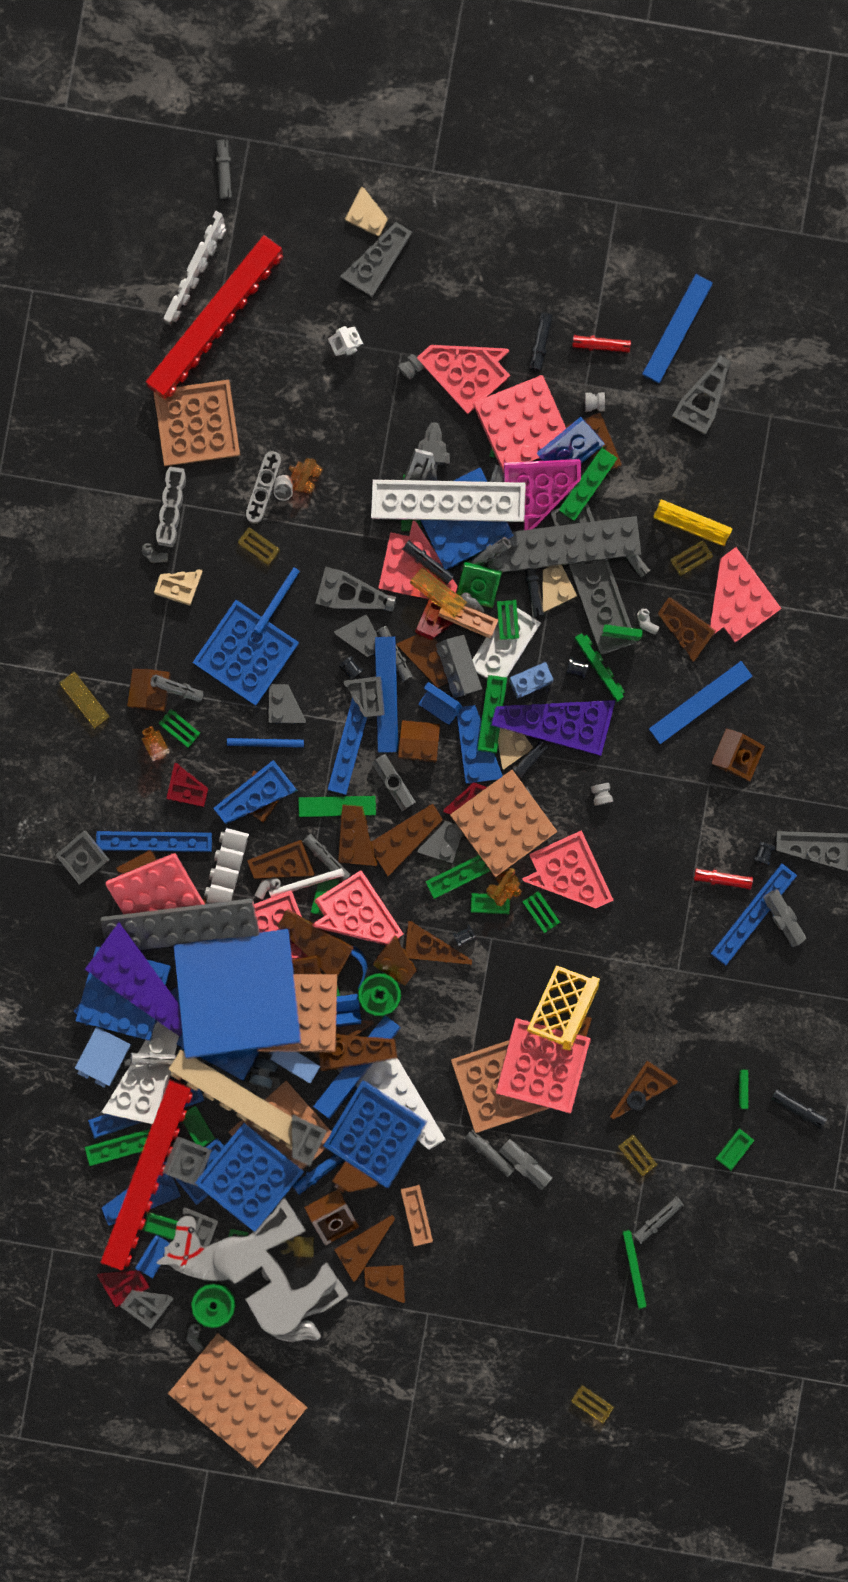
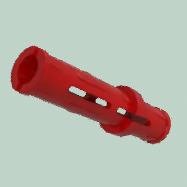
M592 335L590 337L573 336L574 341H581V343L573 342V348H589L591 351L599 349L630 352L629 347H622V345L630 346V340L595 338Z
M697 868L694 873V881L747 889L752 887L753 877Z

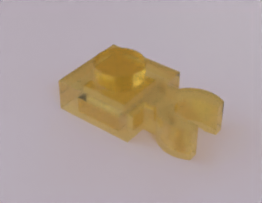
M294 1237V1242L288 1239L281 1242L288 1244L287 1250H280L282 1254L294 1251V1256L313 1257L314 1237Z

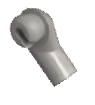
M641 609L637 614L640 628L656 635L659 626L650 622V613L647 609Z
M278 878L262 880L254 896L263 900L267 891L280 887V880Z

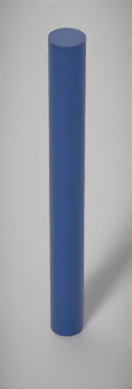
M293 568L255 626L254 631L260 634L299 574L300 571Z
M227 738V746L304 747V740Z

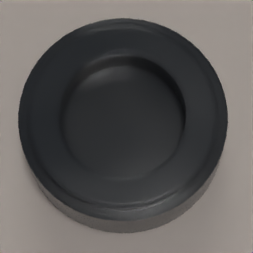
M633 1091L627 1096V1105L633 1110H640L646 1104V1097L640 1091Z

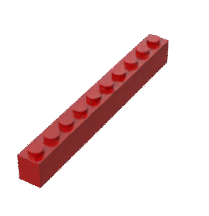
M263 235L146 380L148 388L164 400L175 393L177 390L176 386L187 378L190 368L197 366L202 353L209 351L212 346L211 342L215 337L219 338L222 335L223 327L234 320L235 312L246 305L248 296L258 290L260 281L262 279L265 280L270 275L272 266L274 264L278 265L282 260L283 252L281 247Z
M171 1079L168 1081L102 1256L101 1263L123 1271L124 1266L128 1267L132 1257L129 1255L130 1249H135L139 1238L135 1236L138 1230L142 1231L145 1219H142L144 1212H149L152 1201H149L152 1193L156 1194L159 1186L156 1180L158 1175H163L165 1157L169 1158L173 1148L170 1146L172 1139L176 1140L180 1130L176 1127L179 1121L183 1122L186 1111L183 1110L186 1103H190L193 1093L190 1092L191 1087Z

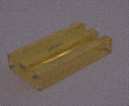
M250 527L238 541V544L267 565L271 563L280 551L279 548ZM251 533L257 539H259L268 547L273 549V553L269 552L263 546H261L256 541L251 539L248 536V534ZM246 539L267 554L269 558H265L243 541Z
M703 540L670 559V561L673 563L679 576H682L711 559L713 555ZM702 546L704 548L703 550L687 558L681 563L678 564L676 562L680 558L686 556L687 554L698 549L699 547ZM707 553V556L681 570L680 567Z
M631 1135L618 1146L642 1177L657 1165L634 1135ZM632 1140L651 1162L650 1166L647 1165L630 1142ZM627 1145L645 1167L644 1171H642L624 1146Z
M583 1385L571 1400L601 1423L605 1422L610 1412L614 1409L612 1405ZM582 1391L586 1392L594 1399H596L604 1406H606L608 1408L607 1411H605L604 1409L596 1405L594 1402L589 1400L587 1397L582 1395ZM578 1397L604 1414L603 1417H600L577 1400Z

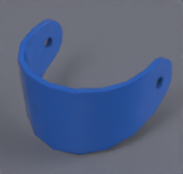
M352 946L354 949L351 955L359 960L363 969V977L358 987L359 990L366 977L368 969L367 959L360 949Z

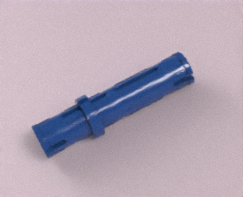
M334 1154L311 1172L305 1173L306 1175L302 1179L294 1183V1189L300 1195L310 1186H315L317 1181L345 1162V1160Z

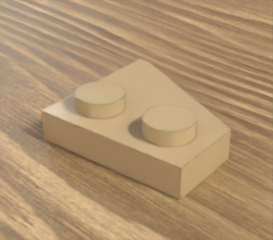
M361 187L345 221L380 237L388 219L367 191Z
M562 565L550 566L543 570L544 612L577 597Z
M202 570L188 573L160 574L154 594L191 606Z
M500 728L498 747L501 766L504 770L531 751L533 746L525 735Z

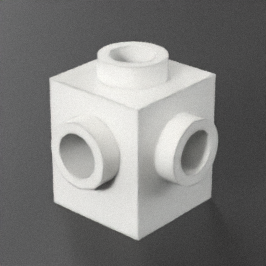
M346 326L336 330V334L328 338L336 356L345 353L351 355L357 351V347L363 344L355 327L348 329Z

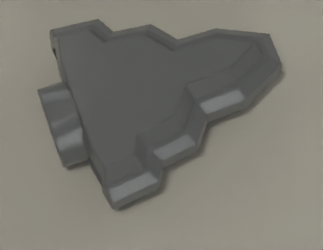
M431 423L426 430L425 439L419 442L418 449L433 453L437 470L438 465L450 464V454L446 452V444L441 441L442 432L439 424Z

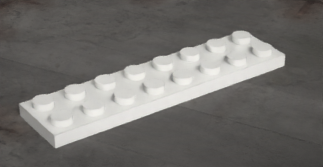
M373 480L371 518L524 522L526 484L515 482Z

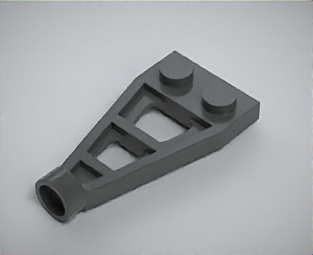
M719 355L714 365L681 399L672 417L706 435L715 418L726 373L732 362ZM711 376L718 379V385L714 392L704 388L705 382ZM699 393H704L710 397V404L706 411H702L692 405V400Z
M325 567L316 604L332 609H373L393 612L396 597L388 596L344 571ZM347 583L356 589L355 597L352 600H341L338 598L341 584ZM362 590L374 594V601L371 604L359 602ZM385 599H387L386 606L383 604Z

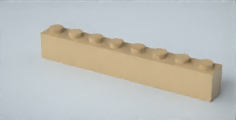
M182 1049L179 1051L169 1067V1070L172 1071L170 1073L171 1076L178 1080L181 1078L188 1081L186 1085L192 1089H201L204 1091L203 1095L212 1101L214 1098L219 1100L221 1107L228 1111L231 1108L237 1111L236 1116L244 1121L247 1118L254 1122V1127L260 1131L266 1129L271 1132L269 1134L270 1137L277 1141L280 1139L287 1142L285 1146L292 1150L291 1116L197 1058L186 1059L185 1051Z

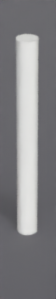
M341 868L282 886L278 889L269 890V894L272 898L288 891H296L344 876V872Z

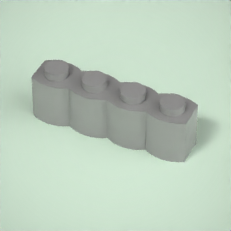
M169 467L165 477L167 486L162 495L164 505L159 513L160 525L157 528L156 538L159 545L173 547L177 539L176 527L180 521L179 508L183 502L182 490L186 484V474L182 468Z
M226 828L225 832H221L219 842L222 845L221 849L216 850L214 861L217 864L216 868H212L209 880H212L210 888L207 887L204 898L207 899L206 903L232 901L249 834Z

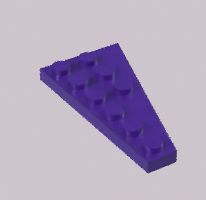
M615 700L496 706L490 725L601 756Z
M118 922L85 970L180 1037L183 1030L179 1003Z

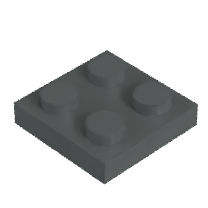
M86 830L56 854L57 858L79 885L109 861L108 857Z
M177 1137L162 1173L198 1186L195 1182L203 1173L212 1150Z

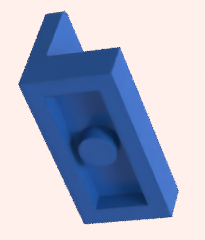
M428 682L424 687L427 692L419 702V705L450 725L462 708V705Z
M358 994L337 996L336 1027L361 1024Z
M155 1235L135 1269L153 1278L161 1264H157V1261L165 1256V1246H168L170 1242Z

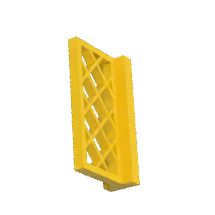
M660 500L653 517L721 546H725L732 531V528L664 500Z
M556 965L527 1032L561 1044L563 1049L570 1051L599 988L600 979L594 976L588 978ZM557 974L566 975L568 980L558 983L556 979ZM582 981L586 984L584 988L576 990L573 983ZM570 984L573 992L564 995L561 987ZM558 989L561 996L551 999L549 992ZM576 996L577 1004L569 1006L566 998ZM563 1000L566 1008L556 1010L553 1003ZM551 1005L554 1012L544 1015L542 1007ZM568 1011L571 1018L562 1022L559 1014ZM556 1016L559 1023L549 1027L546 1019ZM542 1020L546 1026L542 1030L533 1028L536 1022ZM561 1027L563 1031L562 1038L554 1036L551 1030Z

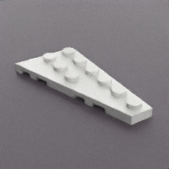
M217 211L213 215L215 218L214 224L208 226L205 231V242L201 241L189 264L187 279L182 280L179 285V295L174 296L163 318L164 322L172 325L173 321L177 322L179 319L181 306L187 304L191 288L195 289L199 279L197 277L200 271H205L209 255L212 256L216 251L218 238L222 239L226 232L223 215Z
M157 1021L151 1041L146 1040L138 1054L153 1052V1054L175 1055L179 1036ZM130 1065L102 1113L153 1124L169 1081L170 1066L153 1065V1067H148V1065Z
M399 1060L373 1063L356 1087L358 1088L364 1080L428 1121L418 1138V1141L427 1149H431L445 1141L444 1136Z

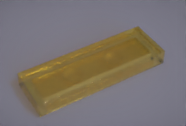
M421 568L410 580L411 585L454 618L467 604L463 598L424 568Z
M75 672L60 682V685L94 728L110 717Z

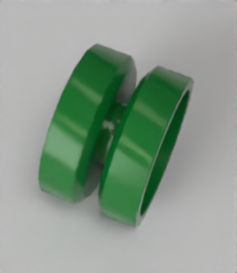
M386 974L371 975L360 986L359 1001L361 1006L372 1015L385 1016L390 1014L397 1008L400 1002L401 991L398 983ZM378 991L383 992V998H377L376 993Z
M217 1283L207 1284L200 1288L193 1298V1314L202 1325L219 1327L228 1322L233 1315L236 1306L235 1298L232 1292L224 1285ZM211 1302H215L217 1304L216 1309H214L213 1307L210 1308Z

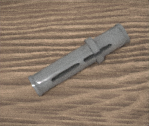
M148 1052V1054L131 1053L130 1063L131 1065H148V1067H153V1065L171 1066L177 1055L153 1054V1052Z

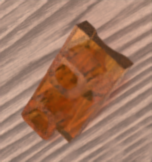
M306 458L304 464L298 461L296 467H289L288 470L293 472L290 479L295 481L293 490L296 492L312 493L315 484L307 480L310 474L314 477H319L323 468L316 464V460Z
M152 726L142 731L144 735L142 741L153 761L163 759L170 751L160 731H155Z
M512 868L496 876L497 882L500 883L498 886L490 884L487 888L488 896L495 899L496 905L501 907L507 898L511 899L512 896L518 897L521 894V890L518 888L520 885L519 879L515 875V869Z

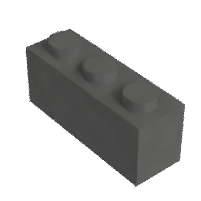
M461 635L437 643V652L440 656L453 698L470 695L481 690L482 687L465 636Z

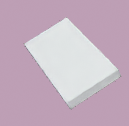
M509 605L511 635H515L513 605ZM517 608L519 639L500 640L499 622H497L492 637H486L473 658L477 674L487 679L488 675L507 677L541 622ZM504 609L502 612L503 634L507 636L506 612Z

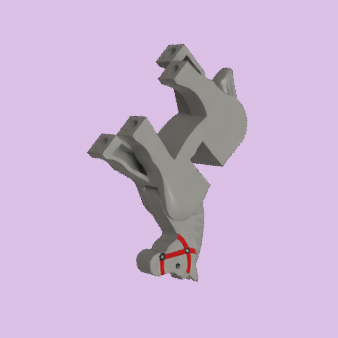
M285 1197L281 1199L276 1210L252 1234L228 1237L207 1247L201 1246L199 1237L195 1234L197 1223L192 1216H184L178 1221L175 1238L168 1246H165V1256L158 1260L157 1264H169L183 1274L200 1279H230L234 1283H237L262 1266L261 1273L266 1280L270 1279L271 1282L247 1297L246 1300L261 1327L280 1340L289 1342L319 1340L321 1335L311 1321L301 1320L309 1315L324 1312L348 1296L344 1286L327 1263L321 1267L318 1275L310 1284L300 1289L291 1290L284 1271L267 1250L305 1231Z

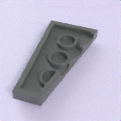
M395 222L340 278L373 297L412 232Z
M776 832V851L848 871V834Z

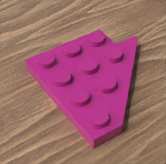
M580 459L504 463V482L526 484L524 530L534 529L581 480Z

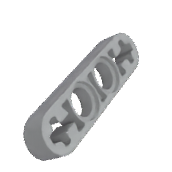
M268 452L263 459L246 510V517L251 523H259L264 516L281 465V457L277 452ZM272 456H276L275 458L278 461L273 463L272 470H275V472L264 469L265 466L269 468L270 461L267 459L272 458ZM269 473L272 476V481L267 484L261 481L263 474ZM263 491L266 494V499L261 502L255 499L257 492ZM253 502L257 505H264L263 508H258L257 512L260 516L255 517V519H252V515L249 514L255 510L256 506L252 505Z

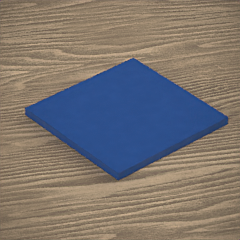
M288 929L259 933V936L212 939L174 945L186 1059L301 1043Z

